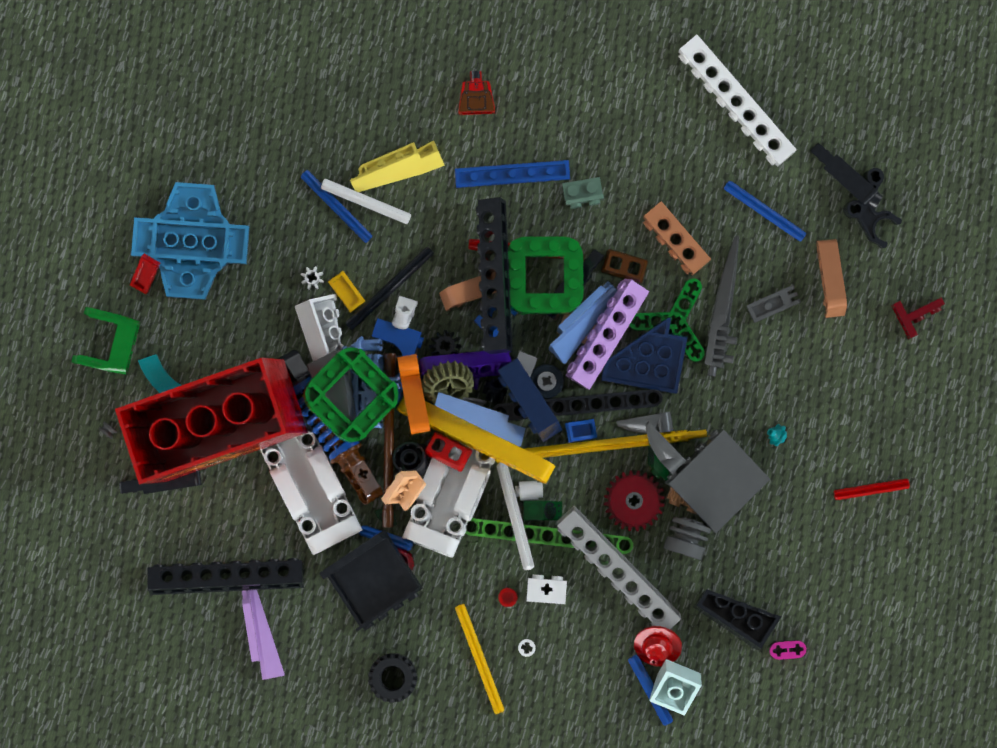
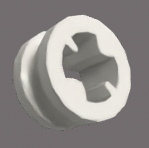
M524 639L519 643L518 650L522 656L529 657L535 652V644L532 640ZM525 642H528L533 648L529 653H524V649H521L522 644L525 645Z

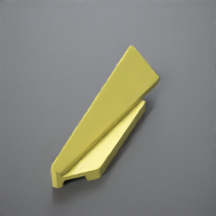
M434 141L419 149L416 148L413 142L362 164L358 169V176L351 178L350 181L354 190L361 192L421 175L445 165Z

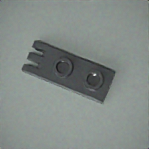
M794 285L747 305L746 307L753 322L756 323L801 303L800 299L795 301L791 299L798 296L797 292L792 294L788 292L795 289Z

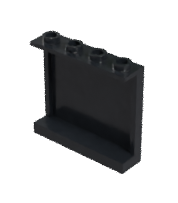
M386 530L378 533L319 573L323 579L328 577L358 623L359 627L355 629L356 631L362 628L366 631L374 625V620L377 618L379 621L389 616V610L392 608L394 611L404 606L403 601L406 599L409 602L419 596L418 591L423 589Z

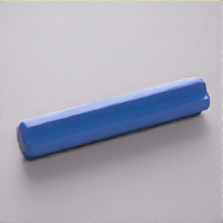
M364 525L361 526L362 531L359 534L371 539L382 531ZM388 533L397 548L406 551L412 549L413 541Z

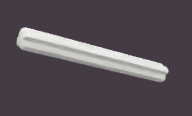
M324 179L322 182V190L404 224L409 223L411 214L328 179Z

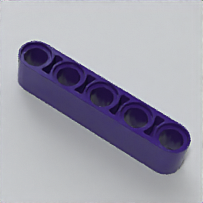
M485 351L423 357L418 361L422 380L423 375L427 374V369H432L433 365L438 366L440 362L444 364L447 360L450 363L453 361L457 363L462 362L464 366H468L473 374V378L500 375L498 370L512 362L509 352L489 354Z

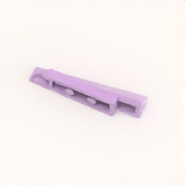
M257 590L242 591V605L251 661H260L262 680L284 676Z

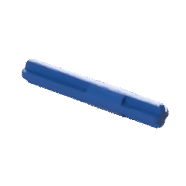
M634 655L628 659V662L650 699L654 684L639 656ZM651 702L664 726L673 722V718L667 708Z

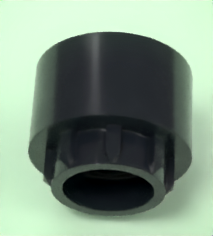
M402 443L393 453V464L398 472L417 471L420 476L426 473L429 459L418 443ZM415 458L413 462L407 463L410 459Z

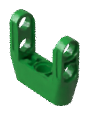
M85 307L84 315L117 325L109 361L84 355H73L71 363L127 375L133 354L131 350L136 342L140 321L119 314Z

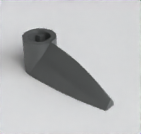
M671 412L616 421L617 426L636 433L647 434L645 425L648 421L659 433L674 430Z
M648 421L645 426L651 448L660 462L673 474L686 460Z

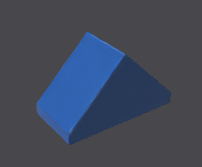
M594 419L565 423L568 443L597 438Z

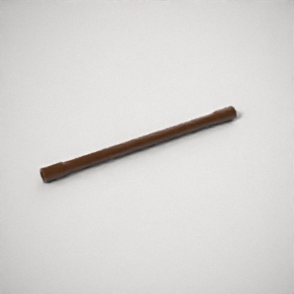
M384 353V371L387 377H395L396 354ZM394 408L384 417L383 495L393 482ZM383 502L382 527H394L393 504H384Z

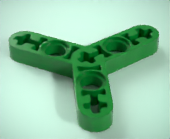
M695 278L689 279L685 283L671 312L636 313L632 321L635 320V317H639V320H645L644 316H649V328H645L646 323L640 324L637 328L635 324H632V321L629 327L634 331H648L654 327L651 324V318L654 316L660 317L661 321L667 317H679V325L682 327L684 324L686 328L676 333L675 330L678 327L676 324L672 325L670 323L669 330L676 335L688 332L691 335V340L686 343V346L695 341L696 344L693 347L701 352L699 353V358L696 356L692 357L693 351L689 347L688 350L685 348V354L693 362L703 359L705 351L686 322V318L702 290L701 282ZM695 282L697 283L696 287L699 289L692 292L691 296L695 297L692 300L689 296L683 295L685 291L688 294L690 290L688 284ZM681 299L689 301L690 306L688 309H681L679 307Z

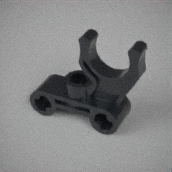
M873 168L867 170L863 178L878 190L883 182L884 174L881 169ZM872 172L876 174V182L872 181V176L870 175ZM878 193L866 206L859 200L846 203L843 208L844 215L848 218L857 219L870 242L875 243L882 249L886 248L888 243L880 240L875 233L877 222L881 219H889L895 225H900L902 219L896 217L890 211H875L883 195ZM856 206L857 212L852 213L850 207Z

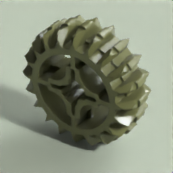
M447 360L444 364L440 362L438 366L433 365L432 369H427V374L423 375L422 380L423 393L428 401H432L434 405L438 392L463 400V397H469V393L472 392L474 387L473 374L468 366H464L462 362L457 363L456 361L450 363Z

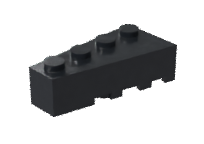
M708 589L702 592L693 608L756 650L763 647L782 617Z

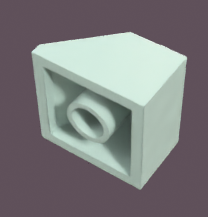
M666 659L657 674L649 699L650 702L685 716L702 686L701 673Z

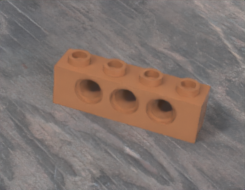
M662 201L644 215L643 219L645 221L643 224L649 231L654 230L657 234L655 238L662 246L664 244L667 245L670 249L668 253L674 260L679 259L682 263L680 267L687 275L691 273L693 276L711 260ZM666 221L668 229H659L658 222ZM677 235L680 237L681 242L674 245L671 243L670 237ZM691 250L693 258H684L683 251Z

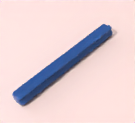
M308 170L301 175L303 181L365 243L372 238V235L331 193L321 189L322 184Z
M728 181L724 186L725 191L798 241H802L806 236V232L732 181Z

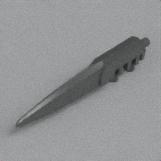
M739 235L735 236L731 245L714 304L704 363L709 366L708 376L716 377L717 368L724 369V362L734 363V356L725 355L728 349L727 344H737V337L728 336L731 329L727 326L730 324L735 288Z

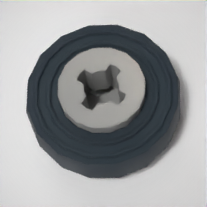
M544 364L538 366L533 370L530 377L543 398L546 399L557 396L564 385L562 372L553 365Z

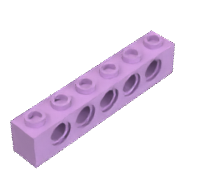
M625 278L618 284L614 297L608 300L606 310L599 315L595 328L588 333V340L577 351L578 356L575 361L569 364L566 377L583 388L591 389L647 297L648 290L631 279ZM627 295L628 303L624 305L623 298ZM615 312H618V319L614 321L613 315ZM607 328L609 333L604 338L603 331ZM595 345H598L599 350L594 354L593 348ZM588 361L589 366L586 370H584L583 364L584 362Z

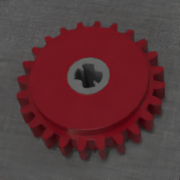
M630 470L628 476L622 472V478L615 476L616 482L610 481L609 483L612 487L605 489L609 492L608 495H604L608 502L603 503V505L609 507L605 512L612 514L609 517L610 520L616 519L614 525L621 523V529L628 526V531H631L632 527L639 531V526H642L645 530V524L648 523L652 526L651 520L658 521L656 514H662L659 507H664V504L660 503L664 496H660L659 493L663 490L656 488L659 482L653 483V476L649 479L646 478V472L643 476H640V471L633 475L632 470ZM633 495L637 496L636 499L639 498V503H636L635 506H631V503H629V498H633Z

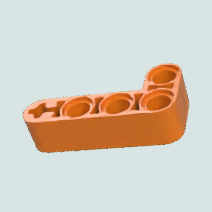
M411 354L397 357L411 435L429 432L430 426L417 355Z

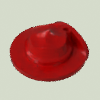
M651 626L638 632L634 640V649L641 661L649 665L662 667L666 659L674 662L679 658L682 651V642L679 636L672 630L661 626Z

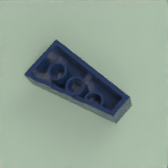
M518 358L498 370L500 383L503 387L507 386L511 391L508 395L513 403L518 402L520 406L518 410L524 419L527 417L530 421L528 426L534 435L537 433L542 442H545L562 431L558 419Z

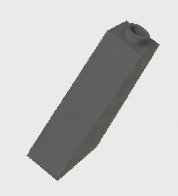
M339 348L307 364L311 377L313 378L336 353L343 349ZM349 369L325 393V396L352 422L356 418L351 371Z

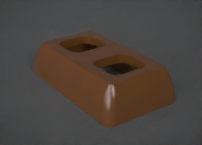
M608 249L601 272L622 279H631L641 284L648 260ZM612 256L622 258L620 269L617 270L609 266ZM633 261L641 265L638 275L628 273L630 262Z

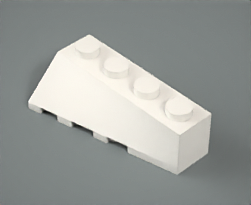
M336 294L309 299L295 306L313 361L339 348L342 349L344 346L340 342L342 331L341 328H338L337 318L339 317V310L336 309L334 303L337 300Z

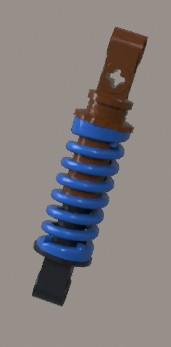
M292 350L277 358L284 359L296 397L299 399V406L304 408L302 415L309 417L307 424L310 426L315 425L312 432L314 434H321L318 437V442H326L323 450L325 452L331 451L328 454L330 463L339 464L341 472L345 473L363 504L367 505L382 496L383 490L364 462V456H361L358 451L362 444L359 441L348 443L340 440L306 406L303 392L312 377L299 352Z

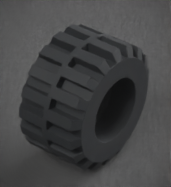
M389 653L378 658L372 664L368 675L371 691L374 692L377 698L390 703L400 702L409 697L417 683L416 668L412 661L406 656L397 653ZM388 667H398L404 673V682L401 687L389 689L382 683V673Z

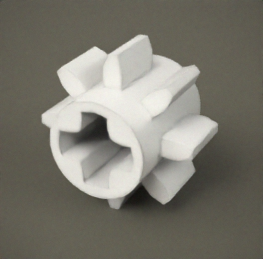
M316 266L313 270L306 267V274L301 273V276L305 277V280L301 283H308V290L311 289V286L319 289L317 284L319 282L324 283L320 279L323 272L317 273ZM315 273V277L317 278V280H313L312 283H310L308 275L312 276V274Z

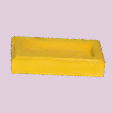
M344 271L328 281L350 313L366 302Z

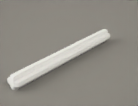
M500 462L496 467L524 570H531L534 568V562L509 468Z

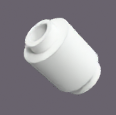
M519 482V486H515L516 497H520V501L543 498L542 482Z

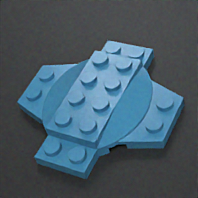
M175 182L163 212L157 214L154 219L134 217L131 256L141 257L145 253L160 262L159 268L166 297L206 300L217 272L228 263L247 265L250 227L229 224L221 214L214 185Z

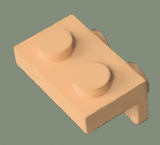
M401 471L395 476L394 481L386 489L381 499L384 504L399 503L404 511H408L426 486V483L417 471Z

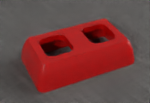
M437 431L434 432L424 450L427 456L459 472L464 469L473 452L471 448ZM436 439L445 442L441 452L432 449ZM453 447L462 450L457 461L449 458V453Z

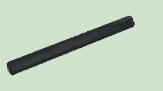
M429 247L424 248L345 322L346 326L350 330L357 327L434 254Z

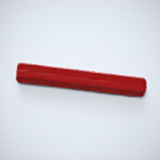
M908 479L838 489L834 490L835 500L904 490L909 489L910 484Z

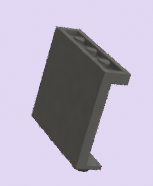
M723 429L713 430L708 435L709 439L705 443H700L694 449L695 453L691 457L687 456L685 458L686 461L673 474L671 472L668 474V480L665 482L671 486L706 523L711 532L717 533L770 480Z

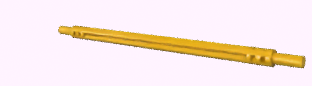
M706 429L660 433L669 443L685 442L688 439L707 437ZM646 434L525 448V450L541 458L649 446V440ZM487 455L481 456V460L489 459Z

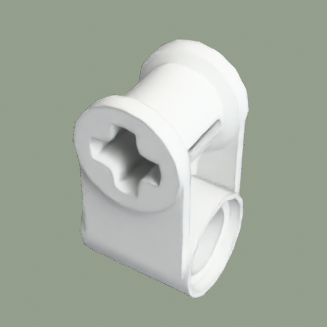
M399 296L395 308L396 313L392 320L394 327L398 329H407L409 327L418 301Z

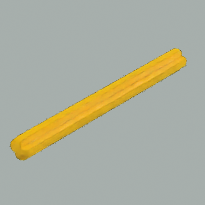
M464 604L455 607L456 613L494 713L499 714L504 711V707L467 609Z

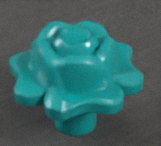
M777 424L775 427L768 429L769 444L779 446L780 443L785 441L787 438L785 426Z

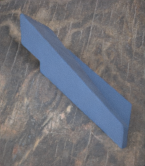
M609 281L603 286L598 287L558 326L557 332L560 336L550 344L549 351L563 364L567 363L596 324L599 315L606 310L608 300L614 297L617 289Z
M438 392L435 406L516 446H521L526 428L509 423V415Z

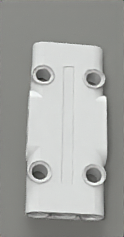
M303 416L308 433L260 449L293 520L296 521L312 555H316L362 531V528L327 455L324 453L323 447L312 432L311 426L307 424V418ZM309 434L312 436L313 441L310 445H305L303 437ZM271 452L278 454V460L274 463L268 459ZM340 503L347 505V511L344 514H340L337 511V506ZM307 520L313 524L312 530L308 532L303 529V523Z
M440 440L441 445L439 450H436L437 452L442 451L445 445L444 441ZM453 447L449 453V458L457 461L462 450ZM472 449L473 452L464 469L459 472L432 458L423 478L426 486L417 497L416 505L411 509V517L402 538L409 539L414 544L453 558L461 537L466 533V525L468 521H471L490 476V467L494 464L495 459L489 457L485 461L481 460L483 453ZM420 510H425L424 517L417 518V513ZM457 523L460 524V529L456 532H453V525Z

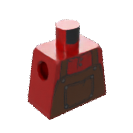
M470 71V82L462 83L459 115L495 114L490 82L482 81L481 71Z

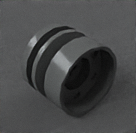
M673 517L672 522L680 525L679 528L670 526L669 529L677 534L676 537L667 536L663 548L702 560L705 548L700 546L698 541H708L709 538L701 536V532L710 534L711 529L701 522L689 518Z

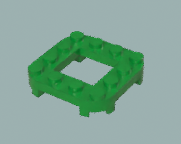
M520 237L510 243L508 246L510 304L514 311L521 315H568L581 305L583 300V251L577 240L570 237ZM525 257H563L564 293H526Z
M353 347L345 348L336 353L307 383L303 392L306 406L340 440L348 443L364 439L398 403L397 384L380 370L365 354V351ZM349 369L377 395L352 422L325 396V393Z

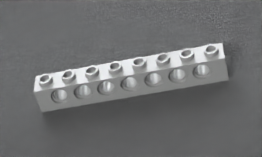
M575 506L569 509L557 521V530L564 537L568 536L572 540V546L576 550H581L585 554V559L590 564L594 563L598 567V572L604 578L608 577L612 581L611 585L617 591L621 590L625 594L624 598L631 605L634 603L639 608L637 610L643 618L648 617L652 626L671 629L681 620V613ZM575 527H580L583 529V532L575 534L572 530ZM592 540L596 542V546L590 548L586 543ZM602 554H607L610 558L607 561H602L599 557ZM615 568H621L623 572L619 575H616L613 573V570ZM630 581H633L637 584L634 588H628L626 586V584ZM642 595L650 597L646 602L641 601L639 598ZM659 608L663 611V613L660 615H655L653 611Z

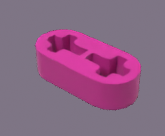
M797 640L775 642L770 646L769 653L774 659L778 660L801 658L806 653V645ZM795 644H799L803 651L796 655L794 651L789 652V648H795ZM779 645L782 649L786 648L787 652H781L780 656H777L776 653H773V649H776V646Z

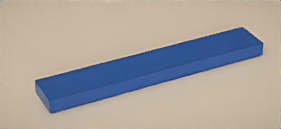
M569 160L455 169L456 188L570 180Z

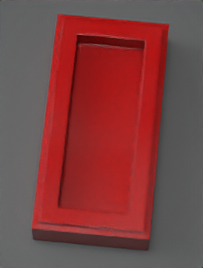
M144 253L140 258L130 285L147 294L156 276L160 262Z

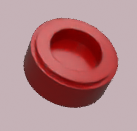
M504 588L500 591L498 600L502 606L511 607L517 602V593L512 588Z

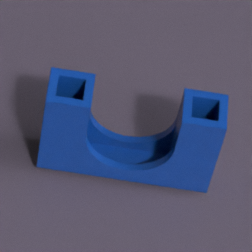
M377 318L372 333V338L381 339L384 342L395 345L401 351L402 356L415 354L417 348L421 349L424 338L421 337V332L410 328L398 329L391 322ZM402 384L401 388L398 389V403L396 406L399 405L404 396Z

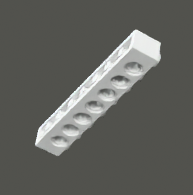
M695 35L679 49L680 60L685 65L688 63L693 68L691 70L693 75L705 82V89L709 93L713 92L718 97L716 99L718 104L730 111L728 113L730 118L742 125L741 130L747 137L750 135L755 140L753 144L759 151L763 149L767 154L766 159L771 165L775 164L778 167L795 153L797 149L698 35ZM701 55L704 61L696 63L693 57ZM713 69L716 72V76L710 78L706 75V71ZM722 83L726 84L728 86V91H720L718 85ZM738 98L741 101V105L733 106L731 99ZM750 112L753 115V120H745L743 114ZM759 126L763 127L766 134L758 135L756 128ZM775 141L778 144V149H770L768 142Z

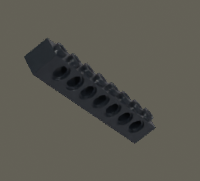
M500 197L478 200V206H476V214L479 217L477 234L480 243H478L477 248L480 255L478 269L481 274L479 289L482 292L480 309L483 311L481 328L484 335L481 344L484 351L489 354L513 352L506 201ZM494 215L493 221L488 223L489 217ZM494 234V240L489 242V237ZM495 253L494 260L490 261L491 254ZM496 272V277L491 280V274ZM494 291H497V296L494 299H492V293ZM498 310L497 316L492 318L493 311ZM498 328V335L493 337L494 330Z
M289 558L287 561L270 559L268 562L250 560L249 563L231 561L230 564L211 562L210 565L192 563L189 566L177 563L168 567L156 564L153 567H148L147 590L150 595L304 588V566L302 560L298 558ZM282 570L289 571L286 576L279 575ZM262 571H269L267 577H260ZM226 572L231 574L228 579L221 578L222 574ZM243 572L250 573L247 578L240 577ZM204 574H211L210 579H202ZM185 575H192V578L189 581L183 580V577ZM166 576H173L171 581H163Z

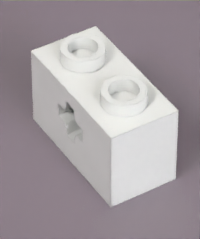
M532 574V578H528L527 601L565 604L567 581H563L561 576H552L550 580L544 579V575ZM548 583L552 591L545 595V592L541 591V587H545V584Z

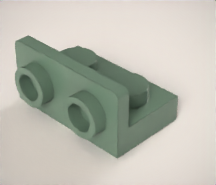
M600 177L562 183L565 204L570 206V209L582 207L581 204L589 203V206L601 204L600 201L604 200Z

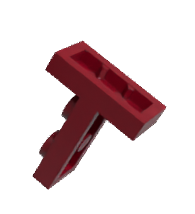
M941 297L909 314L906 313L901 301L891 305L909 340L918 335L911 321L915 324L925 319L923 315L929 312L933 315L941 311V306L945 303Z

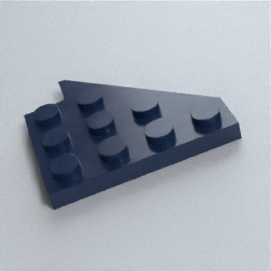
M667 317L609 357L603 368L601 380L677 394L687 336L670 334L671 317Z

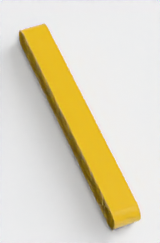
M403 396L396 410L407 416ZM425 401L430 428L539 482L546 484L555 468V465Z

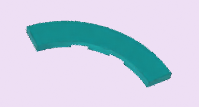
M157 354L138 360L146 378L159 393L182 386L166 372Z

